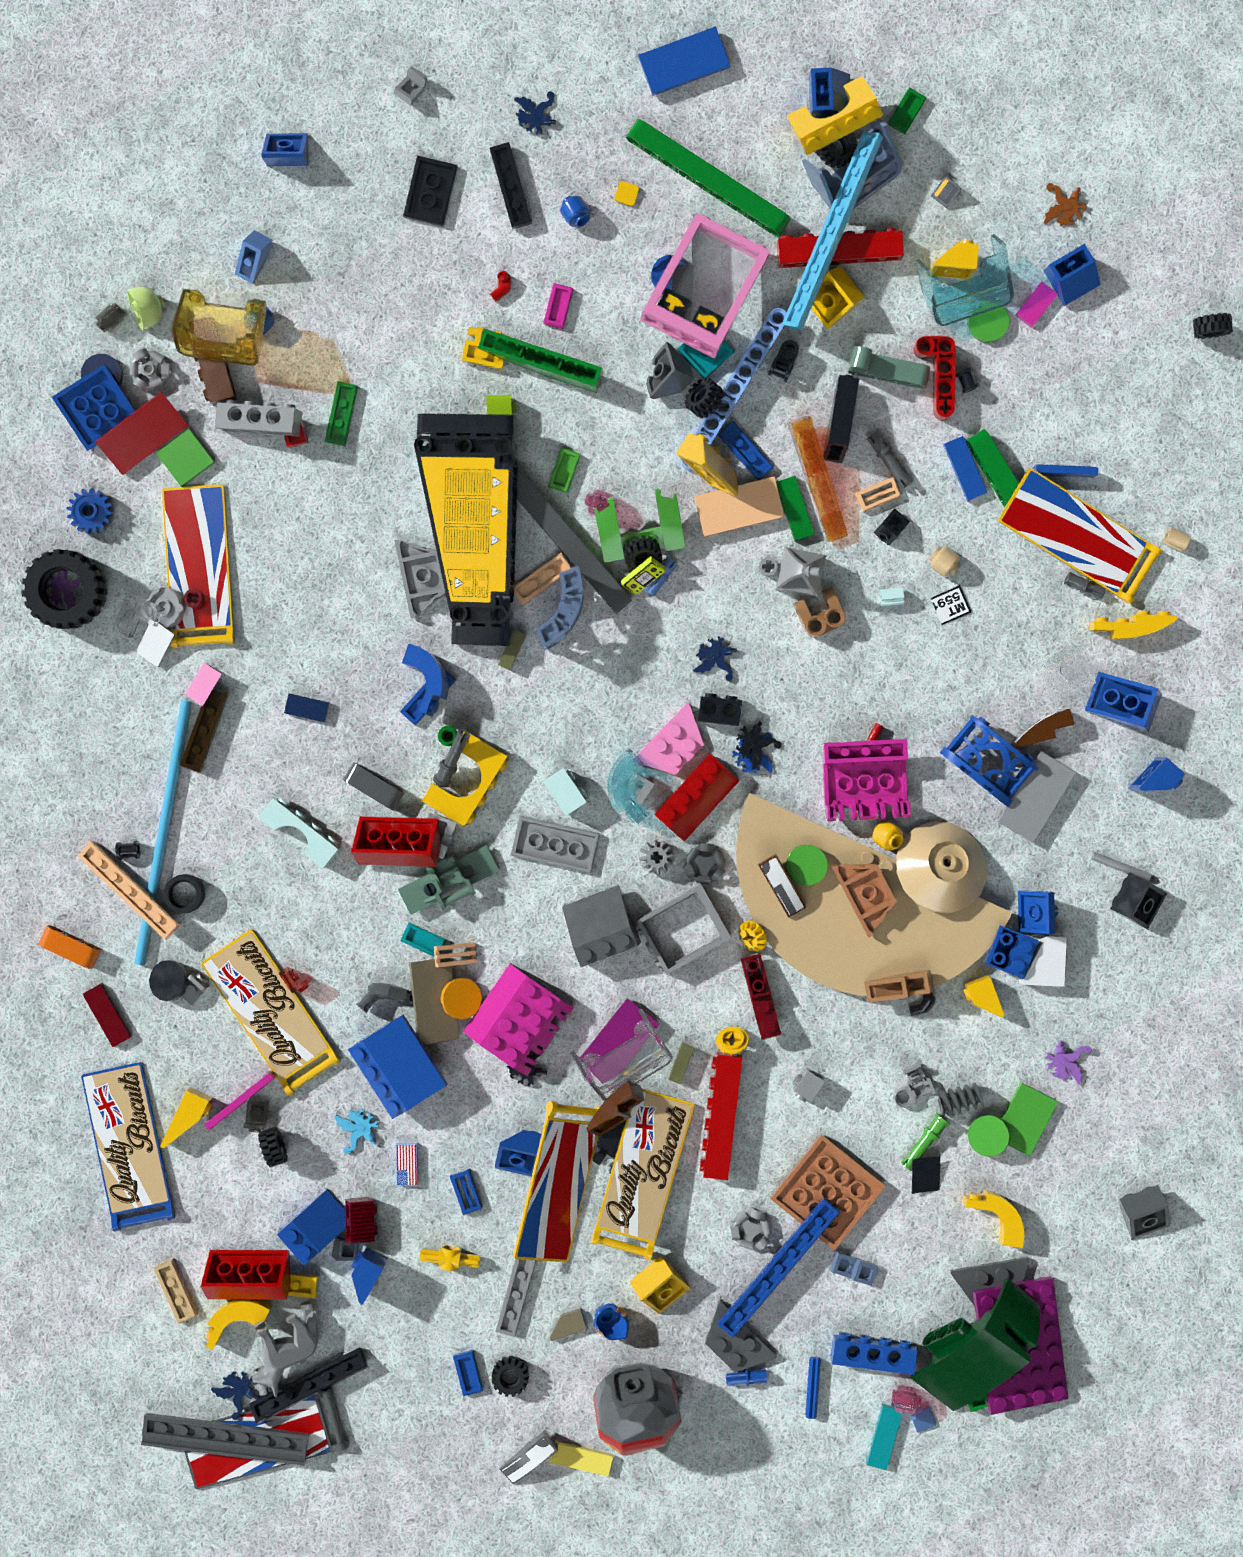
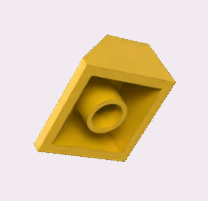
M971 240L958 242L934 262L928 276L970 279L977 270L979 244H973Z
M838 266L825 275L811 309L828 330L854 310L865 297L844 269Z
M662 1256L653 1260L645 1270L638 1273L630 1281L640 1300L658 1314L662 1313L690 1289V1286L674 1267Z

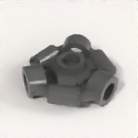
M700 843L695 849L692 848L685 857L687 859L685 866H683L688 878L696 880V883L709 884L712 881L718 882L726 871L723 864L725 860L721 851H718L714 844ZM699 851L712 852V856H700ZM691 863L698 865L699 874L695 875ZM713 865H718L719 867L710 876L708 873Z

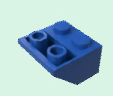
M812 68L810 70L808 79L811 116L814 118H829L841 112L849 103L844 85L850 82V74L834 68Z
M1085 244L1052 262L1044 270L1045 275L1055 292L1058 293V297L1064 306L1101 285L1096 262Z
M999 925L984 964L1024 979L1039 940Z

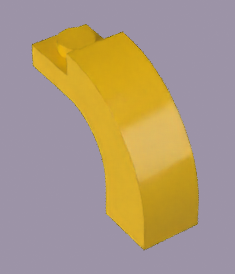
M985 1190L984 1198L978 1193H970L969 1196L963 1195V1204L966 1208L988 1210L998 1215L1001 1225L999 1242L1002 1246L1023 1248L1024 1226L1022 1219L1006 1198L990 1190Z
M232 1299L226 1302L215 1312L207 1324L211 1328L205 1338L208 1340L205 1347L213 1350L225 1327L234 1321H246L253 1325L261 1321L265 1322L273 1304L266 1300Z

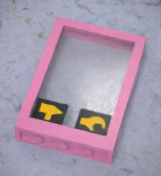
M696 213L644 307L640 321L715 359L765 265L770 250L761 244L747 239L746 236L737 234L729 230L728 227L712 221L709 217Z

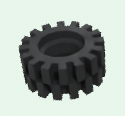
M853 132L838 139L843 146V154H837L833 149L832 143L818 150V154H823L820 159H826L824 164L829 165L831 163V168L836 166L840 168L851 161L858 145L854 144L857 138H852Z
M1217 313L1195 318L1193 320L1194 338H1217L1231 334L1233 332L1232 315L1230 313Z
M704 377L702 380H697L698 383H694L692 389L689 388V394H686L684 402L686 408L699 418L708 417V413L712 415L713 410L718 409L717 405L721 404L722 401L720 399L724 396L722 394L724 392L712 379Z
M642 535V539L636 536L635 541L631 539L629 544L626 543L623 551L627 568L628 570L631 569V572L650 556L662 564L663 557L660 544L656 539L653 540L651 536H648V539H646L645 535ZM639 553H651L648 557L636 558Z
M272 1127L259 1132V1146L266 1164L269 1167H274L287 1162V1150L278 1128Z
M509 1356V1358L503 1357L501 1361L498 1360L496 1362L491 1380L495 1391L498 1389V1393L500 1395L504 1393L505 1397L509 1395L515 1397L517 1393L520 1395L522 1390L526 1389L529 1372L523 1360L520 1361L519 1357L512 1358V1356ZM507 1369L515 1370L518 1373V1380L514 1383L505 1382L502 1377L503 1372Z

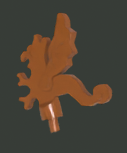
M1049 183L1046 189L1048 191L1055 190V198L1060 205L1055 204L1054 207L1049 208V211L1045 213L1044 224L1059 217L1060 213L1064 212L1056 222H1060V227L1063 224L1073 225L1074 222L1070 221V219H1073L1072 215L1076 214L1077 219L1080 220L1082 214L1078 212V209L1086 211L1085 203L1083 205H1078L1077 203L1081 195L1079 193L1081 188L1077 187L1076 191H1073L1068 199L1063 197L1060 187Z

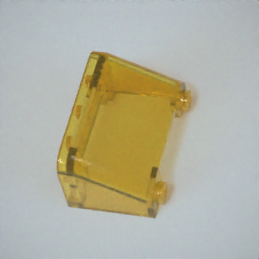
M183 289L171 327L176 350L188 357L248 366L257 365L260 358L267 311L266 301L260 299L248 300L246 308L206 303L204 295L198 290Z

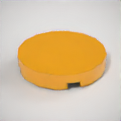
M454 979L448 982L442 990L441 1004L445 1013L452 1018L462 1020L470 1018L476 1014L481 1005V991L477 984L470 979Z

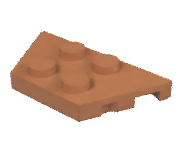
M877 864L832 865L831 867L868 938L871 937L873 931L897 902Z

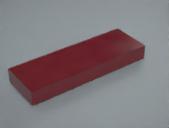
M102 983L82 994L112 1047L132 1037Z

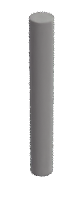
M1092 853L1091 859L1128 874L1130 872L1147 881L1151 879L1152 874L1099 853Z

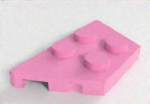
M688 703L633 759L635 763L676 775L704 746Z

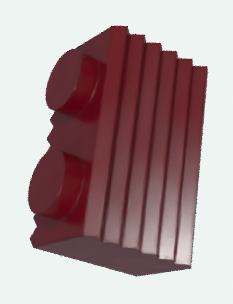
M370 1197L345 1199L346 1241L349 1244L375 1241L374 1237L378 1233L377 1224L374 1222V1216L377 1214V1204Z

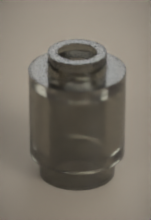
M114 302L112 305L109 304L95 317L98 320L95 324L104 333L106 331L111 333L125 320L124 317L127 314Z

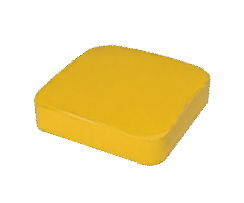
M620 181L615 201L628 206H634L639 187Z

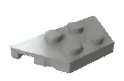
M394 540L410 618L412 619L445 594L437 551L401 540Z

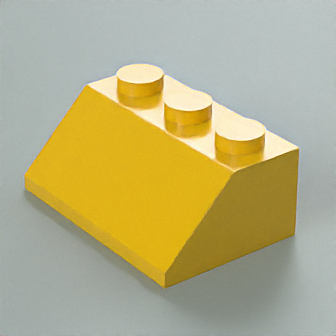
M688 433L675 454L708 485L737 496L736 470L730 465L731 461L725 456L720 455L718 448L711 444L709 445V439L702 434L696 436Z

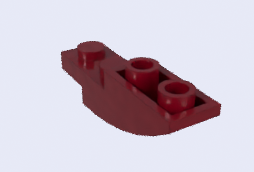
M761 954L741 958L761 1040L781 1036Z

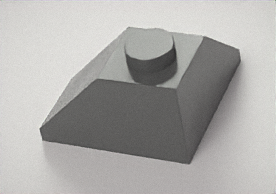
M666 342L653 358L652 364L656 366L653 371V377L648 376L646 385L650 398L657 399L683 392L693 381L694 375L690 364L670 343Z

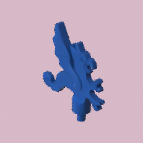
M766 733L759 737L767 740L772 738L771 733ZM739 739L740 742H738L739 747H741L740 744H743L744 741L742 739ZM732 751V758L735 756L740 757L738 761H735L737 767L743 761L746 770L742 769L743 772L757 774L756 770H760V767L757 766L755 770H752L751 755L749 759H746V756L742 759L740 753ZM761 753L763 757L759 765L772 773V762L768 760V756H764Z

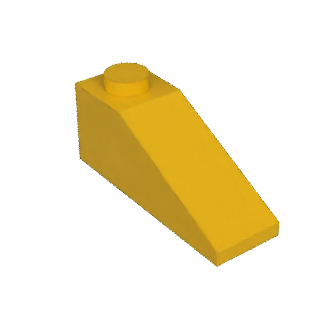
M191 1087L186 1090L160 1147L165 1148L205 1115L208 1116L213 1107V1104H211L213 1097Z

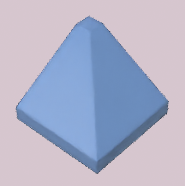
M929 1406L910 1412L917 1433L936 1426Z

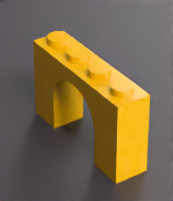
M863 76L844 85L849 103L838 114L825 119H816L811 116L807 107L804 106L787 115L792 130L806 155L883 116L878 100Z
M471 733L462 753L473 759L481 770L482 778L478 789L469 796L459 797L432 783L422 799V802L463 827L467 824H472L477 816L474 813L476 808L484 805L488 798L485 796L488 789L493 790L498 782L497 774L499 771L503 773L509 764L507 755Z

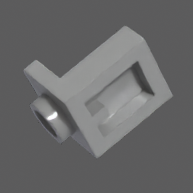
M643 772L641 775H635L637 779L645 783L644 786L639 785L634 793L636 797L635 802L640 805L643 804L654 786V783L651 782L653 778Z
M192 973L188 976V986H186L185 993L182 996L190 1005L209 987L206 984V978L199 973L197 975Z

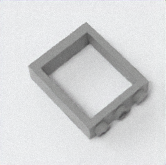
M701 883L636 919L638 924L635 925V928L640 936L644 935L648 942L645 945L649 953H655L658 959L655 963L660 972L665 971L666 975L731 939ZM697 893L720 936L668 964L645 922Z

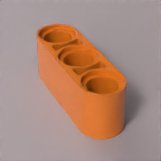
M52 925L46 926L38 943L42 948L88 969H93L101 952L99 947L78 937L76 938V936L59 928L57 930V927Z

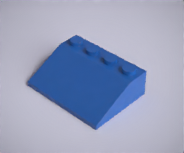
M404 1014L361 1039L348 1049L392 1119L448 1085Z

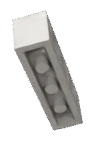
M225 400V403L217 402L215 428L228 432L300 437L302 411L296 409V406L292 404H283V407H277L276 404L269 402L257 405L256 402L244 401V404H238L234 400ZM242 412V417L237 420L238 414ZM261 413V419L257 422L256 418ZM280 415V421L276 423V417Z

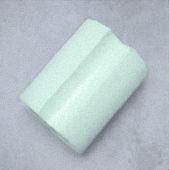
M903 588L880 589L881 606L903 605Z

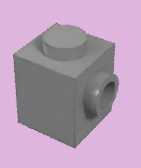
M805 1068L802 1075L798 1074L792 1083L794 1085L793 1090L796 1092L795 1096L803 1102H806V1100L813 1102L825 1081L822 1077Z

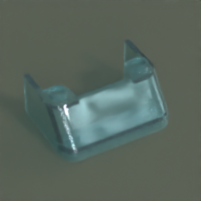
M995 234L991 235L994 255L988 256L981 261V275L944 288L942 287L941 280L936 276H931L930 269L920 259L916 260L921 291L931 315L938 325L946 326L1006 306L1013 300L1014 291L1006 244Z

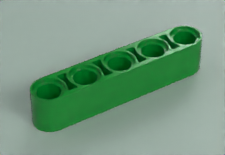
M983 429L966 439V444L968 448H971L969 450L978 465L981 466V470L999 500L1003 501L1001 503L1005 508L1019 483L991 436Z

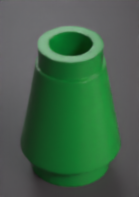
M452 726L442 727L438 732L439 742L444 746H452L457 730ZM451 732L453 739L447 740L446 734Z

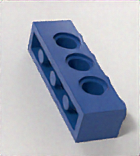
M840 1332L839 1335L833 1334L830 1356L832 1365L910 1375L915 1373L917 1349L910 1341L900 1340V1343L884 1337H881L880 1340H874L867 1335H859L858 1338L851 1337V1334ZM857 1346L858 1351L856 1353H849V1348ZM872 1349L879 1350L875 1356H870L869 1352ZM892 1352H899L897 1358H889Z

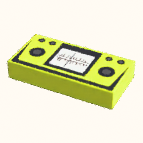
M650 556L621 580L622 586L637 595L666 571L665 566Z

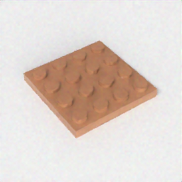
M820 1134L773 1192L770 1199L799 1223L806 1219L823 1197L828 1200L840 1213L819 1236V1239L835 1251L886 1185L823 1134Z

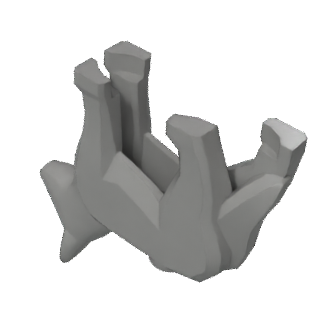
M310 1300L299 1305L303 1311L302 1318L297 1316L296 1313L286 1318L287 1322L294 1327L293 1337L273 1339L264 1321L254 1325L258 1336L262 1338L264 1368L252 1376V1382L271 1388L275 1397L278 1395V1383L284 1369L294 1364L296 1366L304 1364L306 1359L315 1353L318 1335L316 1315Z

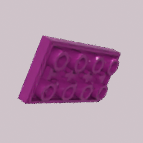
M626 998L576 1063L609 1088L660 1023L629 998Z

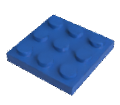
M103 364L52 396L57 407L87 451L97 446L96 440L136 411L106 364Z

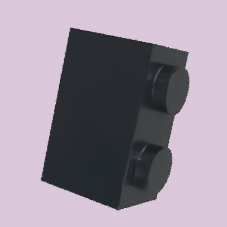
M1129 872L1127 878L1122 882L1118 895L1114 897L1110 909L1148 930L1167 893L1151 882Z

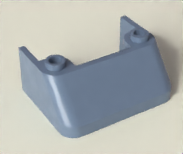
M879 118L869 123L871 130L868 132L880 133L883 139L853 209L895 179L902 169V164L889 128ZM803 159L802 163L812 186L829 209H831L850 162L831 175L827 169H818L807 159Z

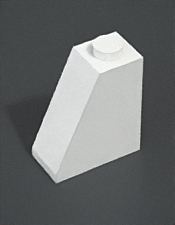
M1055 931V934H1042L1025 978H1019V983L1023 985L1064 987L1067 937L1061 935L1059 931Z

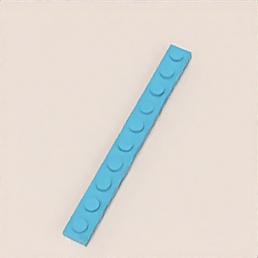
M863 132L782 323L786 328L802 331L882 142L883 136L880 133Z

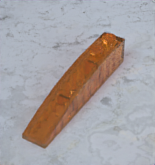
M804 416L787 422L827 541L831 542L848 536L811 417Z

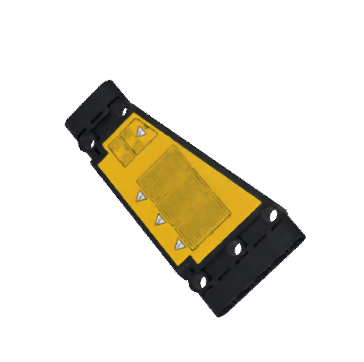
M417 414V438L414 441V449L449 614L452 619L451 644L510 646V621L513 617L511 604L514 600L518 479V464L515 459L518 449L515 442L516 415ZM502 435H511V437H502ZM425 441H428L429 448L426 451H423V443ZM468 441L469 449L463 452L462 445ZM505 442H509L510 448L504 453L502 446ZM460 608H463L465 611L462 619L458 617V610ZM500 609L505 612L503 620H500L497 616ZM456 623H465V626H456ZM476 623H484L485 627L476 626ZM496 624H506V627H496Z

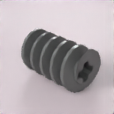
M975 1082L972 1083L971 1089L966 1084L963 1087V1091L957 1086L955 1093L951 1088H948L947 1095L944 1090L939 1092L938 1103L943 1117H945V1110H948L953 1115L954 1108L957 1109L958 1113H961L962 1106H964L966 1111H969L971 1104L975 1110L978 1103L984 1107L981 1091Z

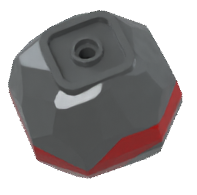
M640 1362L617 1366L611 1369L598 1384L593 1396L599 1438L624 1456L666 1445L682 1421L674 1380L661 1369L651 1364Z

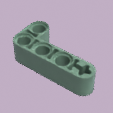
M855 346L851 352L848 373L852 375L857 373V376L871 379L877 377V380L891 383L896 381L900 385L925 389L929 378L930 366L872 354V349Z

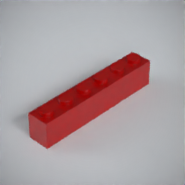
M888 228L884 232H876L874 229L865 230L864 233L845 231L842 234L830 265L900 261L904 256L902 230L897 231L896 228ZM811 233L803 234L802 237H793V235L781 236L776 244L778 268L806 267L819 236H814Z
M717 1052L716 1057H712L711 1069H715L714 1077H710L709 1081L712 1097L707 1099L706 1110H710L709 1118H705L704 1130H707V1139L703 1138L702 1151H705V1157L700 1159L699 1171H703V1178L728 1180L743 1058L741 1054H732L730 1056L728 1053Z

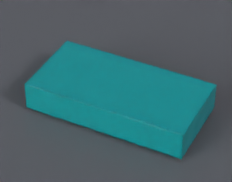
M409 922L400 941L435 957L434 946H443L446 939Z

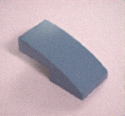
M836 1251L830 1271L849 1277L853 1281L872 1286L878 1266L863 1259Z

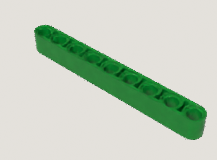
M637 119L627 133L626 139L630 143H634L636 147L651 155L662 164L669 165L670 169L684 178L686 176L687 180L699 188H703L704 191L733 210H738V213L750 221H756L755 224L772 233L775 237H780L790 222V216L645 121Z

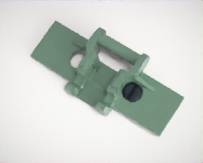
M485 845L456 860L453 855H450L439 861L437 867H426L428 874L399 888L398 891L410 915L436 902L439 903L442 910H445L446 906L470 894L472 896L475 895L476 892L472 884L500 870L488 846ZM470 865L473 868L472 875L464 876L461 872L462 867ZM465 881L468 887L442 899L440 893L444 889L458 882Z

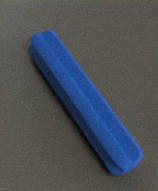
M819 1357L809 1358L805 1412L808 1419L817 1418L821 1366Z

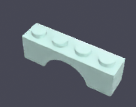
M281 797L279 799L272 798L257 818L273 830L283 826H293L301 830L308 841L307 857L321 868H326L341 849L337 846L339 842L330 835L328 837L321 833L322 829L317 824H309L305 821L306 816L298 810L295 812L289 808L290 804Z

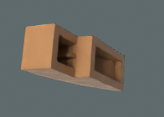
M930 970L894 975L864 982L868 1003L908 998L913 995L929 994L934 991Z

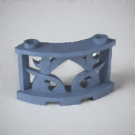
M579 566L559 573L562 585L559 606L549 620L535 628L545 650L562 641L573 629L579 618L584 597Z

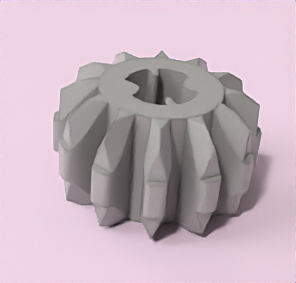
M655 839L653 840L654 847H651L648 842L645 843L649 849L648 851L641 848L640 852L646 854V856L639 857V860H647L642 865V868L650 865L648 873L651 874L653 868H656V874L659 875L660 867L665 872L668 871L664 865L665 863L670 866L673 865V862L667 860V858H673L674 854H666V852L671 850V846L663 849L665 841H662L658 847L657 840ZM658 851L659 855L663 856L662 860L659 859L660 862L658 863L651 859V855H654L653 852Z

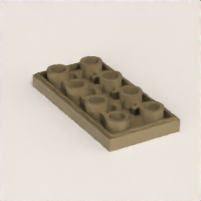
M451 958L440 959V962L451 961ZM435 959L409 962L416 1034L423 1045L459 1039L457 1019L446 1014L441 1004L442 990L448 982L453 981L452 966L435 967Z

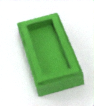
M561 447L548 484L549 488L568 494L581 454Z

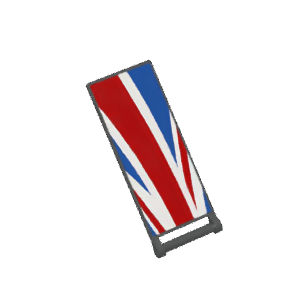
M332 1387L260 1423L255 1422L251 1410L242 1412L237 1420H233L232 1415L213 1420L216 1422L309 1433L306 1459L335 1451H343L349 1447L348 1441L344 1439L332 1397L334 1394ZM319 1398L325 1399L337 1441L335 1444L331 1443ZM184 1451L196 1490L288 1465L287 1463Z

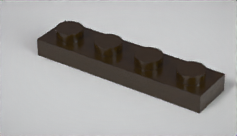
M212 689L204 705H201L180 766L201 773L229 695Z

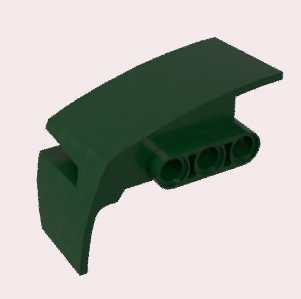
M1006 1278L994 1307L985 1312L981 1319L969 1324L964 1318H959L931 1331L925 1336L922 1345L933 1354L931 1364L915 1372L914 1375H910V1378L952 1411L973 1402L1009 1379L1031 1361L1032 1357L1027 1351L1038 1344L1040 1305L1009 1278Z

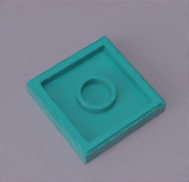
M725 340L715 359L685 343L677 349L702 379L704 377L708 378L735 353Z

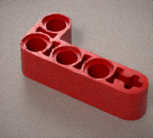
M923 336L915 343L913 352L918 358L934 359L933 414L938 420H947L955 410V342L948 336ZM919 344H926L929 350L927 352L921 351ZM940 344L948 345L949 351L943 352L940 349ZM940 364L947 365L949 372L943 373L940 370ZM946 385L949 392L946 394L942 393L939 386ZM943 404L944 408L948 409L945 414H943V410H940Z

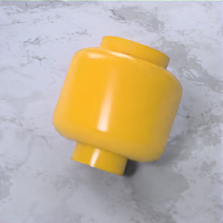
M885 820L874 827L872 838L884 850L891 851L901 846L903 831L891 821Z

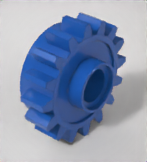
M90 488L89 493L87 490L81 489V495L75 492L76 499H69L72 507H66L67 510L71 511V514L67 515V518L73 519L71 525L74 527L78 526L77 530L83 532L85 529L86 534H91L92 530L98 534L100 528L106 530V523L111 524L112 522L109 518L114 516V513L110 512L113 504L107 503L110 498L107 496L102 497L103 492L98 491L96 493L93 488ZM93 506V515L87 516V509Z

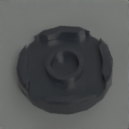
M174 960L159 962L154 966L149 978L150 989L153 995L162 1001L178 1000L184 995V990L189 982L185 967Z

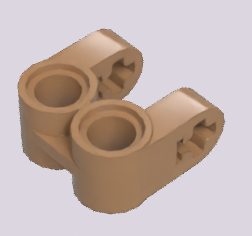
M832 587L821 591L828 610L811 616L803 599L793 604L804 631L810 637H819L840 627L845 621V613ZM830 613L838 614V623L830 622ZM812 621H817L820 624L819 632H813L810 629Z

